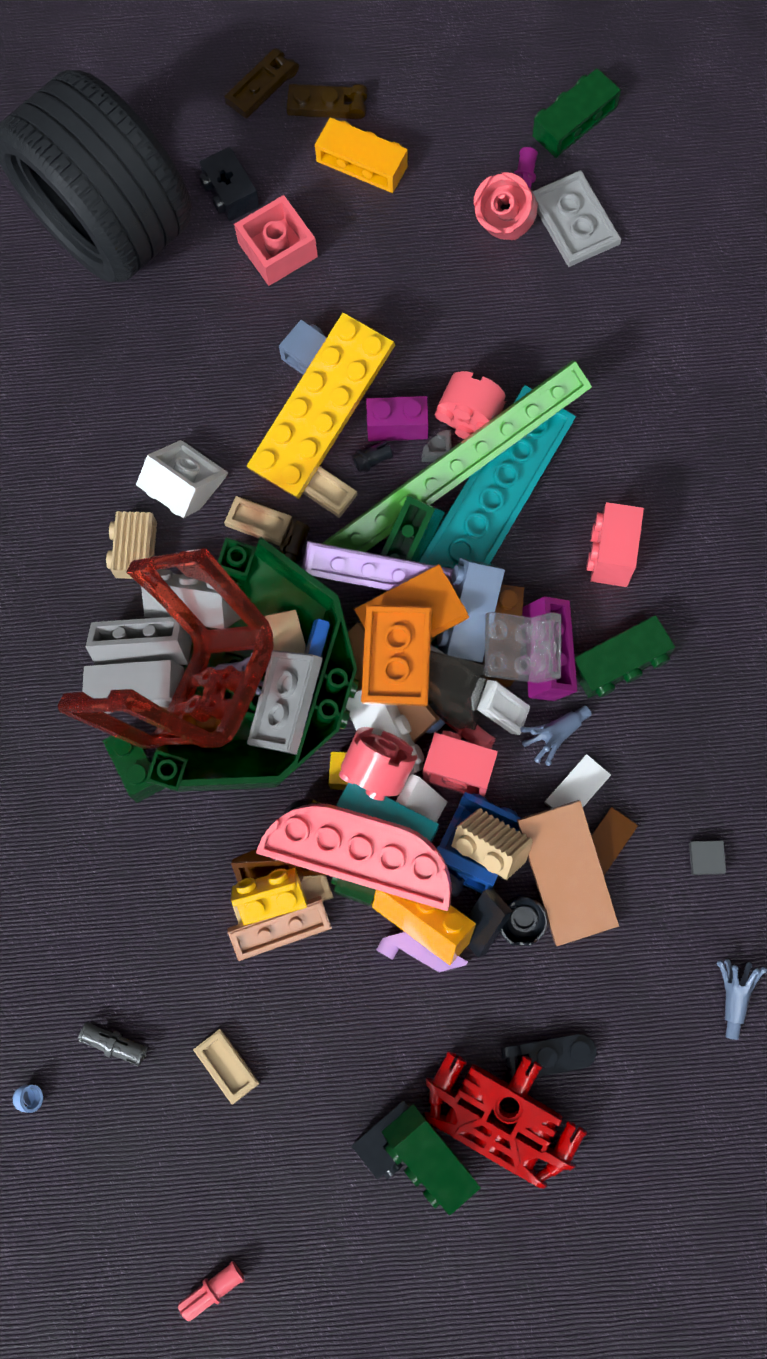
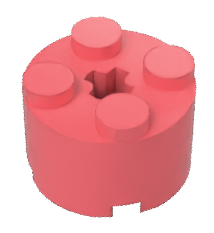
M505 172L490 176L477 188L474 196L475 214L478 222L492 236L503 240H516L525 234L535 221L538 203L529 186L518 175ZM503 203L505 205L510 204V207L508 210H502L501 205Z
M466 371L456 372L452 375L435 412V417L456 429L455 434L462 439H466L499 415L506 402L504 401L506 397L505 392L499 385L484 376L481 381L472 378L473 373Z
M361 727L357 729L341 764L340 778L366 789V794L375 800L383 801L386 796L399 795L418 758L417 755H411L413 748L401 738L386 731H383L381 736L372 734L374 728Z

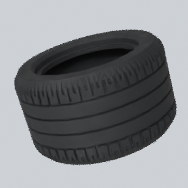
M64 70L58 73L0 122V165L8 179L31 211L54 238L78 262L102 280L107 282H124L130 279L189 225L191 200L185 183L173 161L136 112L115 91L92 74L78 70Z

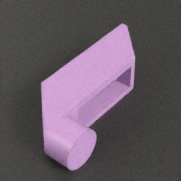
M406 932L382 938L376 949L392 960L400 949L439 973L466 966L468 961L458 956L449 965Z

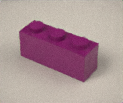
M544 596L524 606L522 609L528 696L533 699L555 701L577 692L571 610L569 600Z

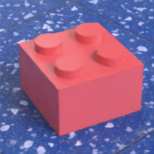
M284 195L234 224L239 245L268 286L318 257L315 237Z
M606 502L603 512H597L591 532L590 542L593 543L586 567L587 571H592L590 582L622 587L628 586L636 568L644 508Z
M443 731L442 734L435 732L423 768V780L427 783L463 794L467 792L485 797L498 751L492 750L493 746L483 741L474 740L473 744L462 741L460 735L450 731Z

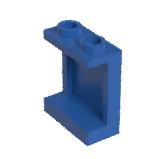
M464 792L437 850L443 857L449 873L453 874L458 880L463 878L465 886L483 893L484 890L493 887L498 875L489 872L483 865L468 856H463L451 846L457 826L479 808H482L483 812L487 811L488 815L498 818L500 822L503 821L505 825L509 824L510 828H515L516 831H519L517 819L521 817L509 808H499L489 803L485 797L479 794Z

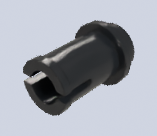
M383 440L381 443L364 451L361 449L356 450V454L352 455V458L359 472H368L370 467L393 458V453L389 444L387 445V441Z

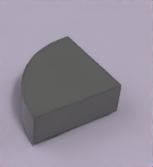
M451 430L437 433L424 446L422 462H434L452 449Z

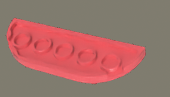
M309 804L297 807L281 816L267 829L256 851L257 854L438 909L448 911L450 908L452 897L450 874L443 857L428 839L411 828L330 804Z

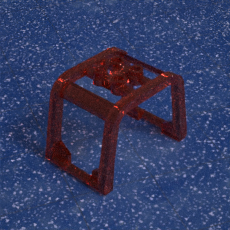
M205 548L133 560L126 573L167 610L191 636L194 651L174 696L167 710L133 689L111 690L107 698H92L84 692H72L63 694L58 703V710L62 714L139 748H159L163 745L195 744L202 748L222 747L230 742L239 730L271 659L274 642L269 621ZM177 567L185 576L208 583L248 626L207 630L156 570ZM253 650L245 671H239L234 666H227L222 670H215L212 667L207 668L211 653ZM199 686L204 688L202 697L194 695ZM226 688L234 693L232 699L224 698ZM123 711L158 728L149 735L105 712ZM184 714H189L200 722H206L213 716L219 719L221 723L215 731L210 733L182 718Z

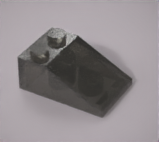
M430 651L428 705L441 719L453 727L475 730L482 714L477 710L486 685L484 665Z

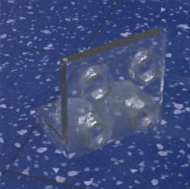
M497 612L486 613L485 676L533 683L560 679L561 614L547 613L530 618Z

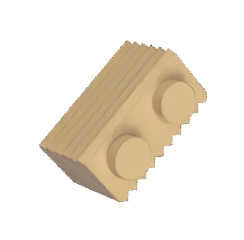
M117 511L115 521L110 522L109 537L110 540H113V550H108L106 563L107 568L111 569L115 578L146 579L153 575L157 521L153 513Z
M479 808L457 826L451 846L463 856H468L483 865L489 872L496 873L508 880L512 874L525 864L533 841L531 837L527 838L526 834L522 835L515 828H510L509 824L505 825L503 821L500 822L498 818L488 815L487 811L483 812L482 808Z

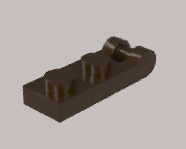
M274 48L224 96L226 104L247 119L288 78L292 79L297 74L299 64L293 59H286L285 54L281 50Z
M289 84L287 115L362 119L366 114L364 101L367 99L368 90L361 84H356L352 87Z

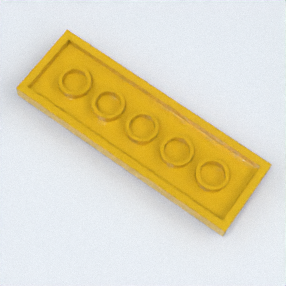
M342 313L246 467L299 499L395 347L394 341Z

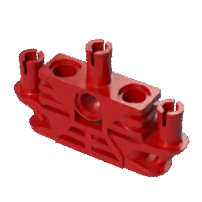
M447 1051L446 1057L434 1079L426 1078V1086L430 1089L429 1103L431 1104L430 1112L425 1113V1119L438 1129L513 1174L544 1189L548 1186L545 1180L551 1176H556L563 1170H572L576 1167L572 1159L587 1131L579 1126L573 1138H571L576 1129V1124L567 1121L566 1127L554 1149L548 1147L551 1137H554L556 1133V1125L560 1126L562 1122V1115L527 1095L538 1073L543 1068L538 1062L534 1061L530 1071L526 1073L532 1059L523 1056L509 1084L473 1063L468 1072L469 1074L466 1075L462 1083L463 1085L460 1086L456 1093L451 1089L467 1062L459 1056L454 1067L451 1068L450 1066L456 1054ZM506 1097H512L517 1100L519 1109L514 1113H507L500 1106L501 1100ZM443 1101L451 1106L447 1116L440 1114ZM493 1108H494V1113H495L496 1117H497L501 1122H499L498 1120H496V1119H494L493 1117L489 1116ZM503 1123H506V1124H514V1125H513V1127H512V1129H511L510 1127L504 1125ZM538 1159L548 1162L546 1167L540 1172L534 1169Z

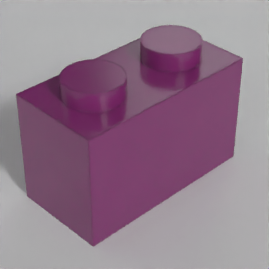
M427 396L366 398L368 441L428 439Z

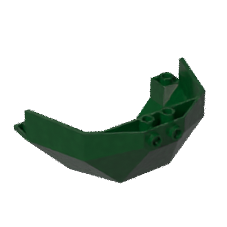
M260 537L257 547L225 538L213 577H222L226 582L238 583L241 619L225 630L197 626L191 645L188 665L184 666L183 705H171V707L223 709L225 716L222 743L159 741L145 782L176 792L275 788L279 786L339 731V728L345 729L350 715V711L345 709L349 697H355L359 685V680L355 679L357 666L338 595ZM296 610L305 645H307L314 620L322 619L330 624L321 654L323 659L297 755L248 745L247 741L260 695H256L252 689L241 684L206 680L203 675L206 667L241 662L249 658L251 653L255 652L258 656L265 649H269V655L257 661L255 665L257 667H268L272 648L264 618L267 615ZM266 672L257 674L256 679L264 682Z

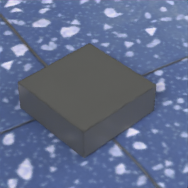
M693 841L689 843L691 875H719L726 873L723 841Z

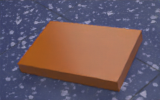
M440 565L421 573L354 609L365 629L366 605L432 607L431 638L469 618L468 612Z
M366 605L362 704L428 706L432 607Z

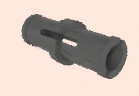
M88 1021L83 1025L78 1037V1042L103 1051L104 1056L109 1058L115 1056L137 1067L141 1066L148 1050L147 1046L122 1037L121 1032L115 1030L112 1033Z

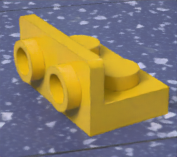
M296 868L288 870L277 869L267 876L257 879L246 878L232 886L231 902L233 906H237L244 925L307 908V899Z

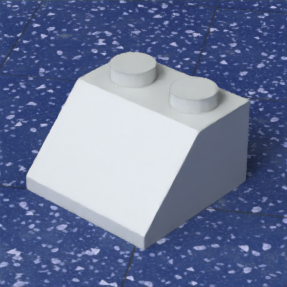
M180 440L147 455L136 485L144 490L149 497L157 499L167 506L172 513L185 518L203 507L226 478L228 472Z

